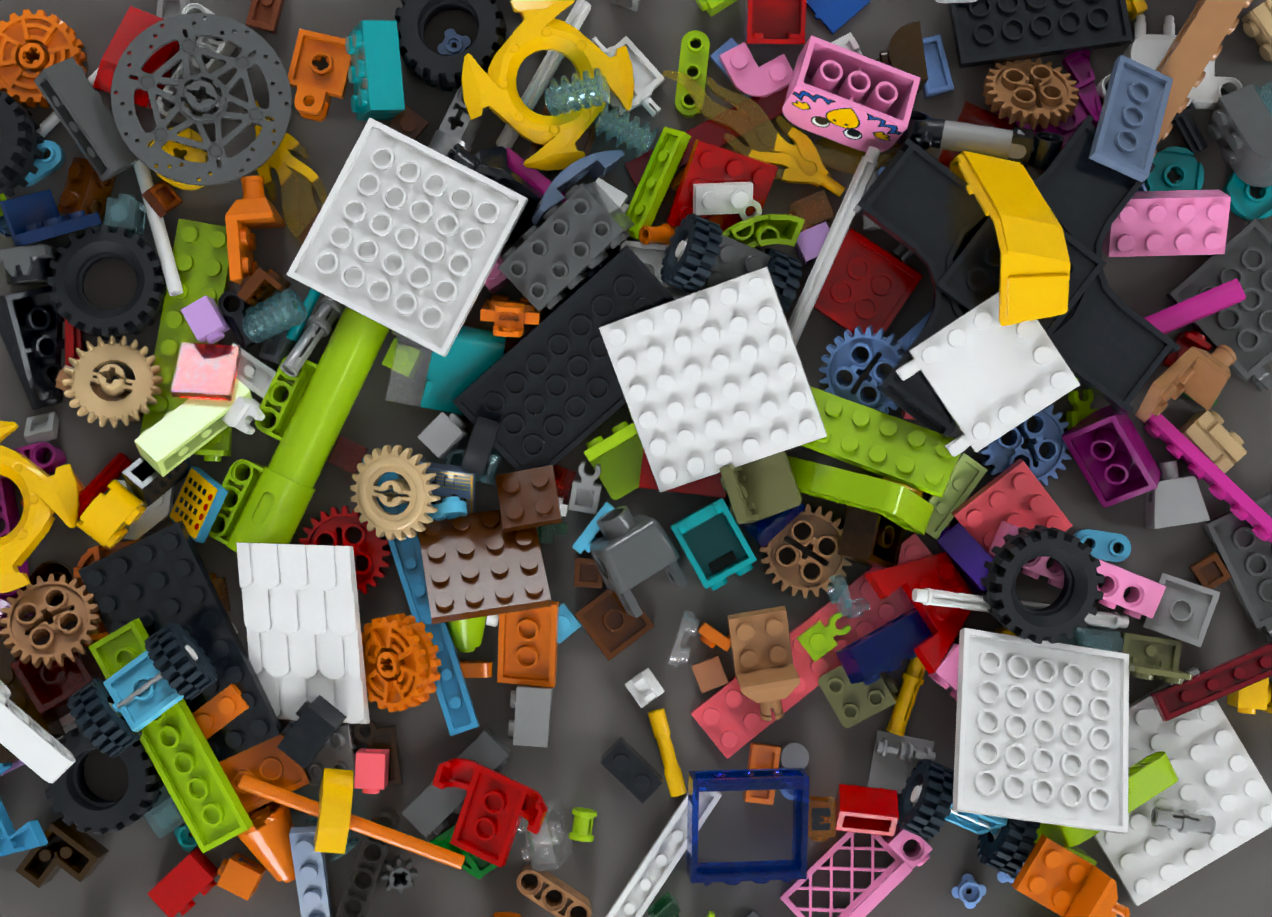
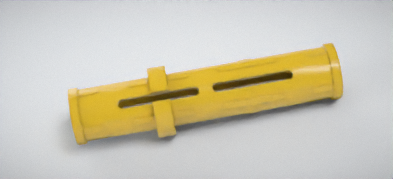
M914 648L907 670L902 673V686L886 731L898 736H904L920 685H924L925 682L923 678L925 667L915 654Z

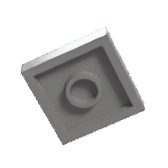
M1162 573L1159 583L1166 586V589L1153 619L1146 617L1143 627L1201 648L1221 592Z

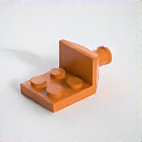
M245 176L241 178L243 197L236 200L225 215L230 280L238 285L246 276L253 275L258 269L257 262L253 260V250L257 249L255 233H251V230L285 227L284 219L272 202L265 196L264 178L262 176Z
M1043 834L1011 885L1020 893L1062 917H1117V914L1122 917H1130L1129 908L1117 902V885L1113 878L1092 863Z

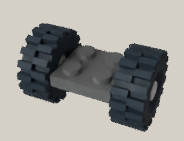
M688 214L686 218L681 220L680 226L677 225L674 236H671L669 240V246L665 249V258L662 259L661 265L663 267L660 270V274H662L661 280L664 283L692 294L698 290L709 288L767 266L783 312L789 311L791 308L790 303L792 300H795L797 295L795 291L800 287L798 280L802 277V272L800 271L802 265L798 259L773 248L765 249L764 253L722 234L723 231L720 229V225L696 214Z

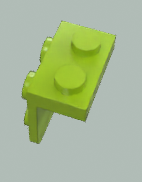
M624 421L611 429L613 435L604 440L602 436L593 439L586 444L589 449L584 451L594 470L597 464L601 465L599 478L613 500H618L639 487L643 445L634 422L628 425L627 421Z

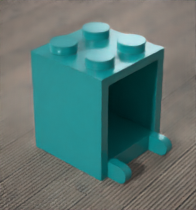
M723 498L716 499L670 525L705 589L711 587L712 590H716L728 583L726 577L733 573L741 576L754 568L752 563L757 561ZM732 550L737 560L712 573L708 563Z

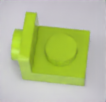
M228 426L197 450L195 455H204V461L222 462V456L231 457L232 427Z

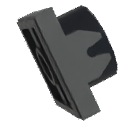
M43 243L1 248L0 265H3L5 268L7 284L33 285L47 283V277H52V268L49 267L51 260L57 261L60 255L56 251L58 247Z

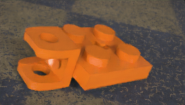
M299 28L288 79L290 87L297 89L294 105L302 118L322 122L328 114L331 97L344 99L349 81L348 68L351 66V55L347 54L345 47L346 39ZM322 58H326L329 66L319 70L314 65L315 62H320Z
M493 295L491 299H487L480 310V321L494 322L493 335L521 337L524 333V324L539 325L544 309L538 311L526 297H521L520 301H511L508 296Z

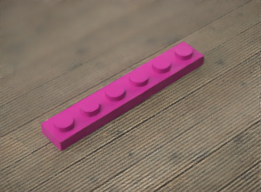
M1153 414L1144 423L1146 432L1155 439L1159 437L1167 445L1165 448L1170 455L1176 459L1181 458L1188 465L1187 470L1200 480L1202 478L1210 486L1208 489L1219 500L1224 499L1231 505V512L1238 519L1246 520L1254 527L1252 529L1253 533L1259 539L1271 543L1272 518L1162 414L1158 417Z

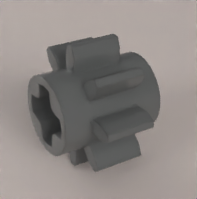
M397 854L396 859L392 862L385 861L388 871L381 872V879L388 880L386 884L388 891L394 888L398 890L399 894H402L403 889L406 887H414L411 877L418 876L417 869L411 868L413 864L412 858H408L405 861Z

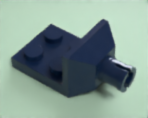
M51 189L0 202L4 214L0 216V233L6 237H12L15 247L102 224L98 212L86 215L85 211L81 210L67 214V216H60Z

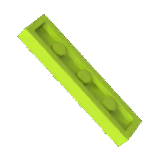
M664 126L626 211V215L635 224L628 231L630 233L629 238L640 241L639 231L641 227L652 226L691 138L687 133Z

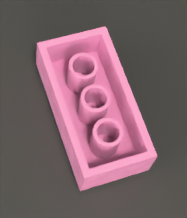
M1219 189L1136 191L1113 221L1103 241L1102 252L1108 257L1225 254L1231 196Z

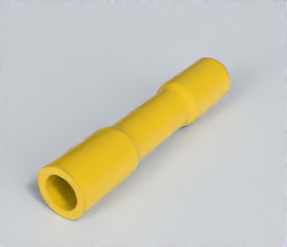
M664 708L648 712V717L662 758L670 797L681 796L687 793L681 768L676 759Z

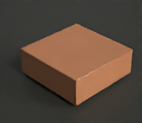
M718 655L691 665L701 693L729 683Z

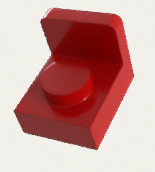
M1191 330L1190 332L1180 333L1174 340L1175 343L1181 346L1177 352L1167 354L1161 364L1169 368L1192 346L1209 351L1212 345L1205 341L1206 337L1196 331Z

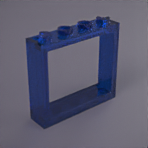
M803 768L688 771L687 874L690 882L704 883V886H708L712 882L737 885L741 881L765 884L769 880H781L791 883V879H807L809 776ZM794 789L792 860L698 863L699 792Z

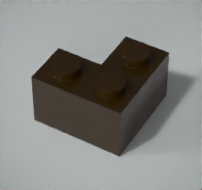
M63 816L52 822L45 830L44 834L48 844L31 849L15 871L38 888L51 881L60 868L81 882L95 871L109 850L87 833L78 831L75 824L68 826L62 821Z

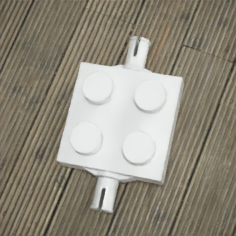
M627 36L616 45L607 49L597 37L592 38L591 42L609 58L614 56L617 48L626 45L633 66L634 93L631 109L626 111L611 91L606 102L622 119L631 110L641 105L652 117L656 113L658 114L661 108L651 99V95L665 81L663 75Z

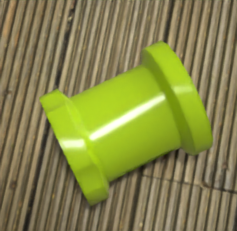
M574 807L572 809V814L574 815L572 832L568 833V838L580 842H593L594 835H592L594 818L597 817V811L589 808Z

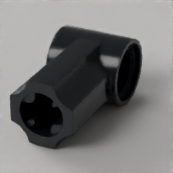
M226 291L220 296L218 306L227 318L241 348L245 349L265 339V336L250 308V304L237 295L238 292ZM238 297L241 303L240 308L236 312H230L228 309L229 300Z

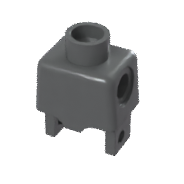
M627 506L615 508L598 519L596 523L604 536L590 545V552L606 587L617 594L627 614L635 618L643 614L630 589L663 568L672 585L681 589L689 585L677 562L680 555L656 519L641 514L633 517Z

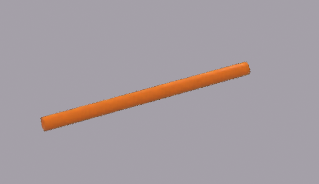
M243 774L238 789L314 817H319L318 801ZM351 814L349 829L450 867L459 870L462 868L465 856Z

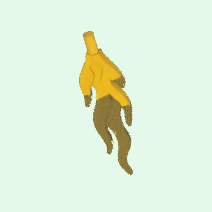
M663 71V76L679 82L686 88L703 116L730 127L743 137L749 147L743 145L731 134L726 133L724 135V139L738 153L785 168L777 170L775 179L794 184H811L817 187L822 185L837 197H840L846 189L827 175L829 172L822 164L817 149L808 136L787 123L782 116H777L776 122L781 131L795 145L789 144L778 134L766 113L752 99L718 86L711 77H708L706 83L712 93L724 101L733 104L738 111L730 110L717 104L707 96L692 77L682 72Z
M258 125L254 126L256 138L262 130V127ZM286 133L278 149L265 164L257 169L259 176L264 178L269 198L272 201H276L277 190L271 168L276 170L281 184L284 219L289 230L297 238L306 228V224L308 225L319 212L314 201L312 187L317 190L323 205L327 199V193L320 177L311 168L292 156L290 151H294L304 158L308 157V153L294 137Z

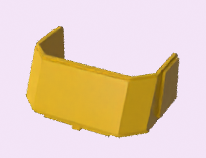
M962 151L950 162V170L968 183L966 185L968 194H974L985 215L991 217L999 244L1000 325L1007 326L1065 314L1068 311L1071 263L1063 228L1025 167L1020 162Z

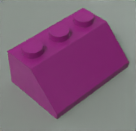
M1111 404L1094 411L1062 435L1063 441L1103 508L1156 489L1161 476L1159 467L1128 414L1119 415L1111 409Z

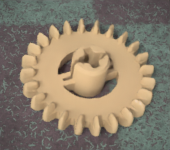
M113 335L109 337L108 344H105L102 338L98 336L96 347L89 341H86L87 352L76 348L79 360L71 357L68 358L69 363L74 369H63L64 373L71 377V379L62 380L64 386L71 388L64 391V395L67 398H74L69 402V406L71 408L80 407L77 411L78 416L82 417L89 414L87 417L88 423H93L98 418L100 427H104L107 421H110L112 427L116 428L119 420L125 426H128L130 417L140 421L138 414L140 411L149 414L150 410L147 404H157V400L152 395L162 393L159 387L154 386L163 382L161 376H154L161 371V367L159 365L152 366L156 361L155 355L146 357L148 353L147 346L137 351L138 341L136 339L127 346V339L124 335L119 344L115 342ZM108 363H120L127 366L134 373L135 380L126 379L125 373L120 366ZM113 376H117L118 380L114 379L112 384H108L107 380H112ZM91 384L100 385L102 391L109 396H119L125 391H130L131 393L126 398L118 401H106L99 398L93 392Z
M385 445L382 450L375 448L372 451V455L367 454L364 456L365 464H357V470L360 474H352L353 480L357 482L356 485H350V490L356 492V495L350 498L351 502H357L358 504L354 508V512H361L360 523L367 521V530L370 532L376 529V536L379 538L384 535L389 541L394 540L395 537L399 541L405 540L406 536L413 538L417 535L416 531L422 532L426 530L423 523L433 522V519L427 513L438 511V508L430 503L441 499L439 496L431 494V491L438 489L440 485L430 484L429 482L437 474L425 473L431 463L427 462L419 465L423 455L416 454L411 457L412 448H406L403 452L402 445H395L393 449L390 445ZM387 472H395L404 477L386 481L381 486L377 485L382 475ZM376 497H379L381 503L388 507L410 503L402 513L391 514L379 505Z

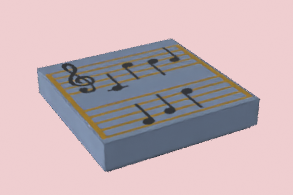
M431 463L425 473L437 474L429 482L430 484L440 485L438 489L431 491V494L441 498L438 501L431 502V504H440L442 499L456 496L461 501L466 502L468 514L475 513V473L461 469V466Z

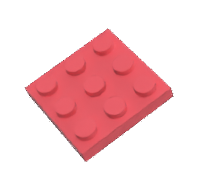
M1021 459L1014 462L951 512L958 523L968 531L987 553L1001 521L1020 528L1034 529L1035 525H1042L1047 528L1054 527L1064 532L1073 526Z

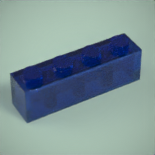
M913 608L840 649L836 654L850 683L863 682L866 686L878 681L881 678L879 675L881 672L886 670L888 673L901 667L903 659L908 658L910 660L916 658L917 655L914 652V648L932 635V632L917 609Z

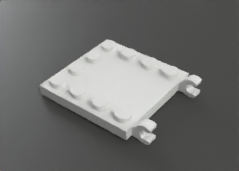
M999 292L909 350L908 352L913 359L895 370L903 381L919 370L922 371L963 433L945 445L954 457L965 451L969 446L975 452L980 451L1080 386V383L1038 320L1024 321L1007 326L1000 325Z

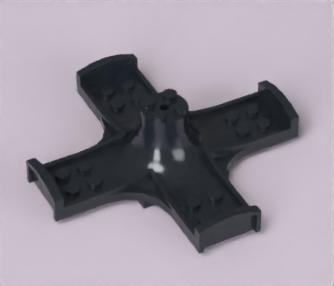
M1088 115L1078 124L1073 131L1074 133L1041 176L1034 181L1063 228L1071 263L1068 311L1062 315L1037 320L1074 376L1112 405L1111 409L1116 413L1124 415L1131 413L1133 408L1129 404L1167 354L1177 352L1181 346L1124 304L1108 286L1103 267L1106 264L1102 260L1103 241L1113 221L1143 182L1089 159L1097 128L1091 124L1094 118ZM908 138L853 211L861 217L863 215L868 217L916 254L927 266L934 286L933 310L922 331L876 388L922 425L940 433L941 436L946 438L949 437L957 424L922 371L919 370L903 381L895 370L913 359L908 352L909 350L999 292L1000 249L994 223L990 216L985 215L975 195L968 194L966 190L968 183ZM1152 163V166H1151L1150 173H1151V172L1153 171V169L1156 167V165H1154L1153 163Z

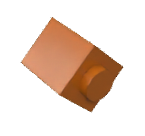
M235 853L230 859L225 858L220 865L217 874L221 877L216 885L248 901L257 890L267 869L263 865L239 853Z

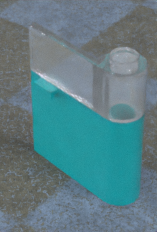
M463 325L445 358L392 330V334L397 335V347L385 400L464 415L452 402L453 399L503 355L506 337L495 336L493 331Z

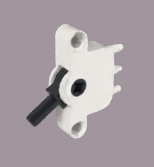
M1139 14L1136 16L1134 42L1127 47L1123 56L1156 70L1177 36L1175 35L1174 16L1167 15L1165 17L1163 35H1146V16ZM1215 60L1209 61L1204 69L1206 75L1198 87H1193L1187 97L1190 100L1186 108L1180 114L1176 113L1171 123L1174 122L1186 146L1193 154L1204 150L1207 144L1190 112L1194 109L1214 110L1219 97H1222L1221 88L1231 93L1243 87L1236 78L1215 77ZM1111 74L1096 85L1101 105H1103L1106 95L1105 84H1109Z

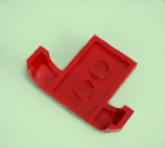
M453 758L439 764L432 783L433 786L439 789L457 787L467 790L450 844L500 868L506 865L521 818L523 817L528 821V831L538 834L548 810L547 804L536 790L467 759Z

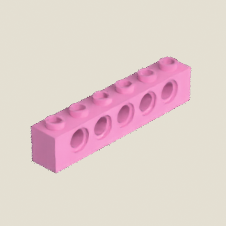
M1001 521L988 553L995 556L996 554L991 551L996 545L1001 548L1006 543L1003 537L1007 534L1016 536L1019 534L1018 528L1020 527ZM1045 556L1033 558L1022 567L1021 573L1038 579L1040 575L1049 578L1047 583L1063 589V569L1055 559L1054 564L1050 568L1046 566L1050 557ZM1099 559L1101 566L1096 569L1098 573L1105 576V583L1102 587H1097V590L1104 593L1103 600L1099 599L1098 603L1114 610L1116 605L1124 607L1123 613L1140 619L1142 615L1153 619L1166 586ZM1130 587L1129 595L1124 598V591Z

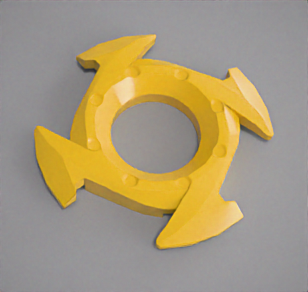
M511 0L510 4L513 11L521 13L523 22L494 55L487 73L479 66L471 54L467 53L464 56L461 81L463 100L470 120L480 117L483 109L489 107L493 113L522 138L533 144L542 145V148L523 162L526 168L544 171L564 170L572 163L585 157L583 151L577 150L575 142L603 110L610 91L626 111H629L632 106L634 93L633 66L626 45L617 48L614 56L609 58L578 29L562 20L555 19L562 11L571 6L575 0ZM549 50L564 55L572 62L578 73V96L573 105L564 113L554 116L535 113L523 103L518 94L516 86L518 69L526 57L538 51Z
M0 421V443L18 428L17 423ZM0 445V476L11 479L18 486L23 496L24 508L17 526L10 533L0 538V594L12 592L31 584L28 575L20 573L17 566H22L49 532L55 520L53 513L55 512L68 527L75 528L79 511L78 484L71 464L56 467L55 474L50 476L23 454Z

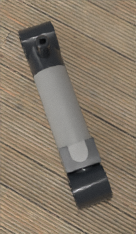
M912 111L907 129L896 142L902 146L909 138L923 150L936 148L954 152L968 151L1020 162L1021 165L1027 168L1029 164L1036 169L1045 170L1061 150L1064 138L1051 132L1042 131L1034 134L1033 129L1013 126V130L932 118L926 113Z

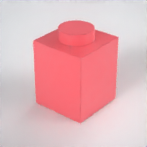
M360 748L356 752L354 788L362 789V793L377 794L380 793V790L385 789L388 785L390 749Z

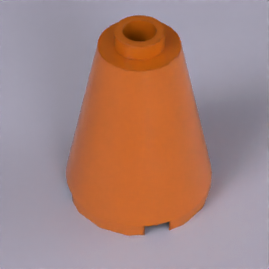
M271 801L265 804V808L258 811L255 809L247 813L253 826L237 836L277 881L289 883L295 880L289 838L290 829L294 827L289 807Z

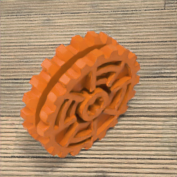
M27 9L23 10L21 16H18L14 12L9 15L10 21L7 23L3 20L0 21V91H4L20 104L26 103L30 108H35L37 104H40L43 109L49 108V103L34 80L43 69L71 57L86 73L87 68L82 66V62L87 60V54L81 52L84 44L80 39H77V33L54 14L47 16L43 10H38L36 14H33L32 11Z
M405 613L375 618L371 620L372 623H366L363 626L364 632H361L366 687L369 694L368 700L371 703L377 702L378 708L381 710L388 708V712H396L398 710L400 712L409 707L419 706L421 702L428 701L430 699L429 694L434 693L437 689L435 681L440 680L441 674L437 671V667L441 666V660L436 656V653L439 651L438 645H433L432 639L434 636L431 632L426 633L425 624L423 622L416 623V618L412 615L405 617Z

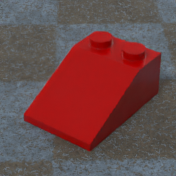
M130 6L101 59L93 87L111 94L114 71L123 52L140 33L164 19ZM177 41L171 42L155 52L146 62L142 71L149 74L156 72L178 52L179 43ZM173 67L163 77L170 78ZM130 77V79L138 80L136 77ZM162 84L157 85V87L161 90H163L166 86ZM140 89L136 90L134 96L135 104L152 109L148 92Z

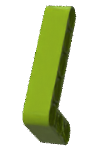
M787 456L800 493L875 512L908 531L921 535L925 534L934 506L907 487L892 481Z
M1165 751L1150 754L1128 768V813L1179 780ZM1040 823V828L1036 831L1038 838L1034 840V843H1037L1043 834L1063 847H1073L1085 842L1100 831Z

